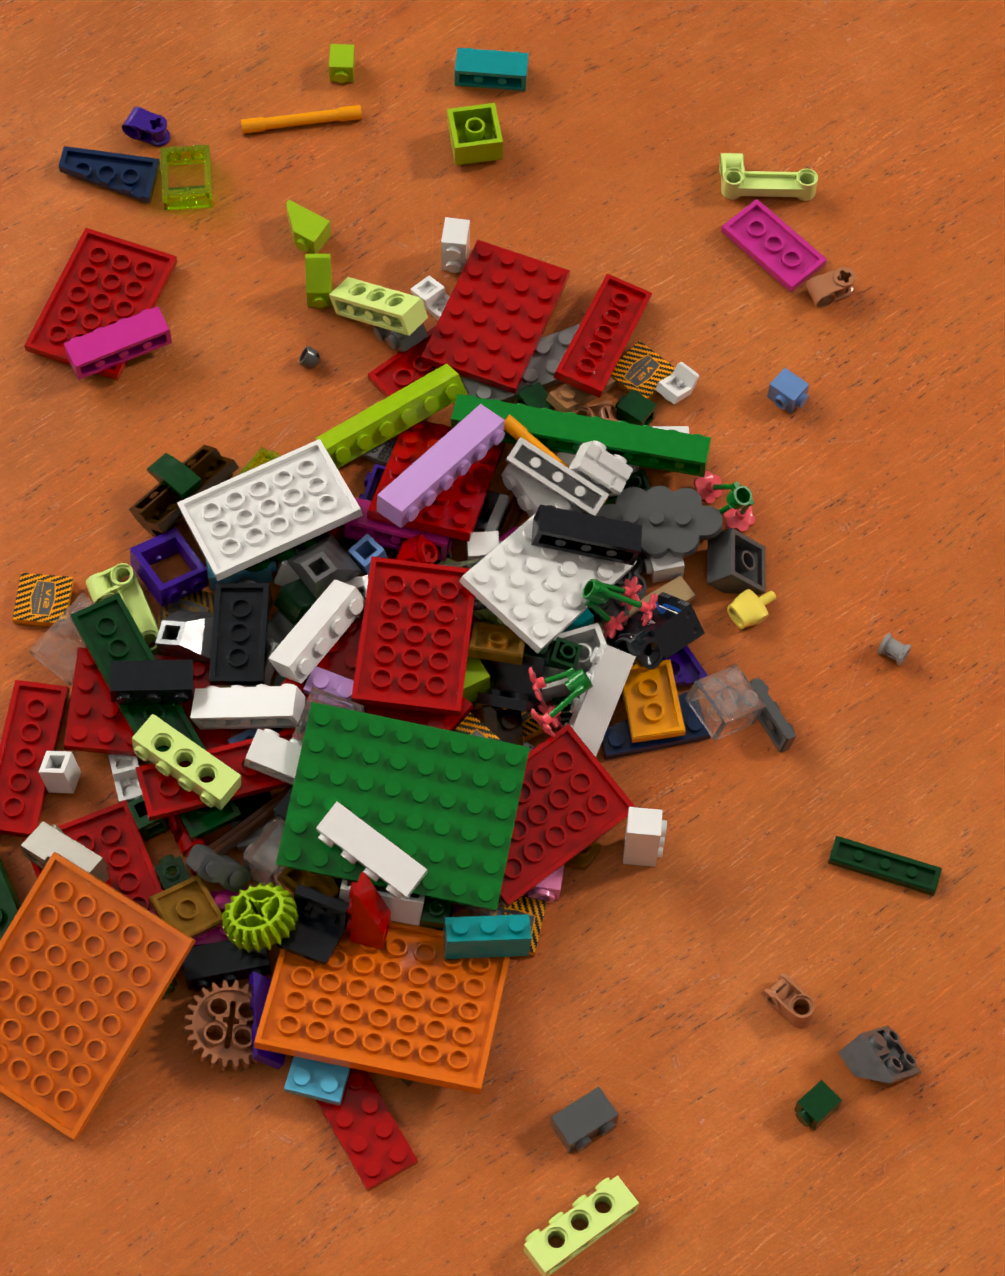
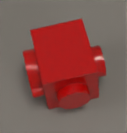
M419 534L402 542L397 560L434 564L438 559L439 549L422 534Z

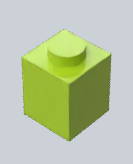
M330 44V82L354 83V45Z

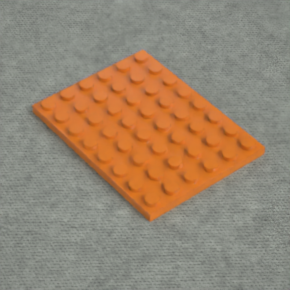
M53 852L0 940V1092L71 1139L77 1140L196 940L59 853Z
M395 921L390 922V929L382 950L350 942V930L346 929L329 962L325 965L280 949L255 1037L254 1048L480 1095L510 957L445 959L442 930Z

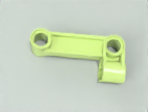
M720 153L721 192L727 199L734 200L741 196L797 197L799 200L809 201L815 197L818 175L812 169L806 168L799 172L745 171L743 153Z
M120 563L87 578L86 586L94 604L119 593L147 645L156 642L159 627L140 580L130 565ZM130 576L127 581L121 582L124 577ZM157 645L150 648L153 655H163Z

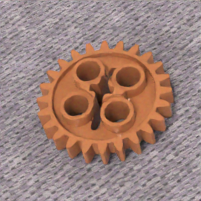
M223 980L222 988H218L215 983H212L211 992L203 987L201 997L194 995L192 1000L194 1005L188 1004L187 1012L190 1015H185L184 1023L188 1025L184 1027L183 1033L190 1036L187 1038L186 1044H195L192 1054L201 1052L200 1062H204L208 1058L211 1059L210 1068H213L218 1062L221 1063L222 1071H225L227 1064H231L233 1071H237L238 1063H241L245 1069L249 1066V1059L256 1064L258 1063L257 1060L253 1059L251 1027L254 1023L253 1009H250L252 993L248 992V983L243 989L239 988L238 980H235L233 987H229L225 980ZM235 1003L230 1047L226 1049L224 1044L230 1004ZM214 1006H219L222 1009H224L225 1012L222 1014H216L211 1010V1008ZM242 1010L249 1011L252 1017L244 1018L239 1012ZM217 1033L221 1039L218 1041L210 1040L207 1034ZM237 1037H244L249 1043L241 1045L235 1039Z

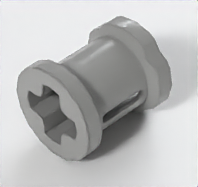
M888 633L881 642L877 654H885L895 660L897 665L901 666L912 646L909 644L904 645L892 638V634Z

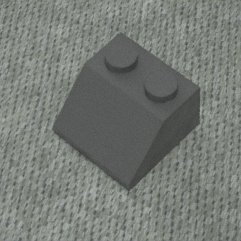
M733 528L720 532L713 539H708L707 584L724 593L741 594L747 589L752 590L755 594L765 593V546Z

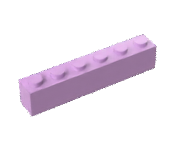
M480 404L377 495V512L400 528L406 523L412 522L425 506H430L443 490H448L460 475H465L472 464L477 460L483 459L491 447L498 445L505 436V420Z

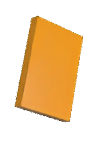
M662 660L658 667L650 670L638 664L632 665L622 690L632 743L684 736L686 731L671 660Z

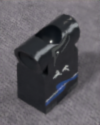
M665 592L658 595L657 607L652 611V619L645 626H642L643 620H641L644 613L638 611L627 620L626 625H623L624 630H617L613 639L607 637L606 641L607 645L636 656L634 663L649 670L658 667L663 657L669 658L705 634L691 603Z

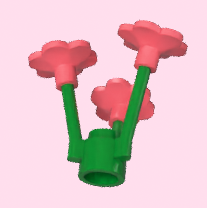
M710 471L705 472V477H697L694 480L695 491L699 493L701 500H704L705 503H713L716 497L721 496L722 490H731L727 494V505L719 509L721 515L723 514L724 518L727 519L726 526L729 529L733 528L739 532H746L748 527L754 524L755 516L752 514L753 509L751 507L754 504V500H752V493L748 487L740 485L739 482L721 484V478L718 475H713Z

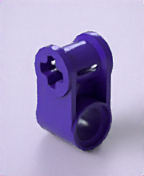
M138 106L132 109L122 125L123 132L129 137L139 139L156 147L167 145L171 139L170 132L166 129L167 120L165 117L146 111Z

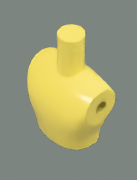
M747 589L728 605L727 612L735 625L740 629L757 625L769 616L765 605L776 600V595L773 591H769L758 597L752 590Z

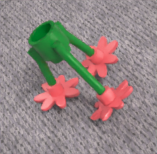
M634 576L631 581L625 579V586L622 588L603 583L597 579H590L584 586L582 597L587 600L585 606L593 609L605 620L606 625L602 627V630L605 631L603 633L604 639L607 637L613 639L617 630H624L623 624L629 619L627 615L624 616V611H621L617 617L608 616L598 606L599 604L604 605L610 597L621 601L620 606L627 605L628 610H631L633 606L639 608V611L644 613L641 618L643 620L642 626H645L652 619V611L657 607L658 594H651L649 603L645 601L639 602L640 598L636 593L641 591L642 586L637 585V576Z
M530 667L529 679L533 683L535 696L540 701L538 709L544 714L543 716L538 715L532 708L531 716L537 721L539 726L543 727L545 733L555 737L556 735L549 724L551 723L554 728H563V724L559 721L561 720L559 716L561 710L576 697L592 688L593 684L582 668L576 672L571 667L563 673L544 678V676L536 678L535 672ZM568 677L569 680L565 682V685L571 694L557 706H547L542 700L543 697L540 689L547 687L546 684Z

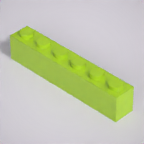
M445 364L315 439L321 440L338 469L454 403L457 394L467 395V392L459 374L448 364Z

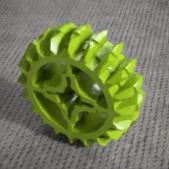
M262 882L257 887L249 885L248 890L243 891L239 889V895L231 896V903L225 904V912L222 913L223 929L232 944H235L239 949H246L248 953L254 948L259 953L264 947L271 950V945L275 943L281 945V939L290 938L289 931L295 930V922L298 921L297 905L291 893L281 885L275 886L272 882L266 886Z

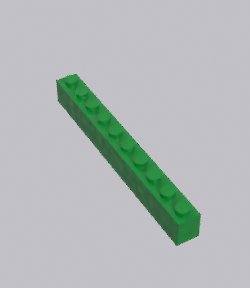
M457 394L451 416V430L482 404L504 420L509 414L513 416L550 451L576 455L583 443L595 440L604 444L607 447L605 451L624 457L627 460L626 464L705 477L711 437H705L701 434L682 433L673 429L653 428L649 425L629 424L625 421L606 420L597 416L577 415L573 412L565 413L549 408L530 407L521 403H507L498 399L490 400L473 395ZM504 430L505 436L501 442L516 444L517 440Z

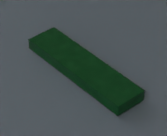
M839 836L835 837L828 864L932 896L935 895L942 871L940 867Z

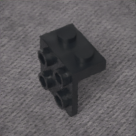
M299 884L294 892V900L298 911V921L295 922V930L289 931L290 938H282L281 945L277 943L276 945L283 950L325 965L329 962L347 928L350 916L348 914L349 904L341 898L330 897L320 893L315 888H307Z

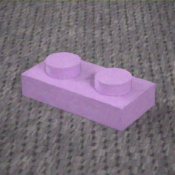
M317 666L313 669L303 688L304 693L344 709L355 711L357 704L351 703L353 680Z

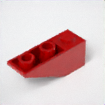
M361 872L358 882L353 881L350 888L349 898L351 900L348 907V914L350 916L346 929L350 930V942L382 950L390 929L391 911L367 874Z

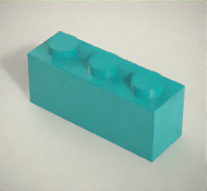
M457 48L455 86L526 91L529 53Z
M529 914L445 917L443 928L445 959L529 956L532 940Z

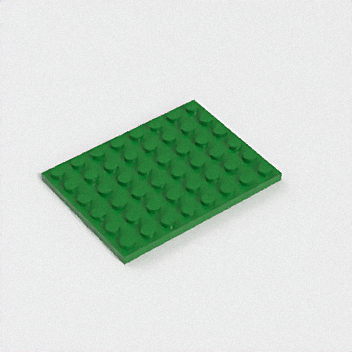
M312 702L276 866L358 882L360 874L364 871L365 867L357 861L354 865L340 855L343 850L335 844L330 848L318 839L320 833L317 832L316 827L337 801L427 869L428 873L412 894L497 911L530 747ZM369 878L372 884L376 887L386 889V887L388 886V884H386L380 878L377 880V882Z

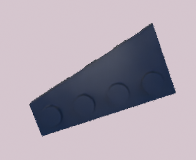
M64 146L59 162V170L62 173L148 204L151 203L160 167V160L157 158Z
M698 687L678 696L686 731L684 736L632 743L626 719L607 728L601 743L605 759L608 760L710 739L711 733Z

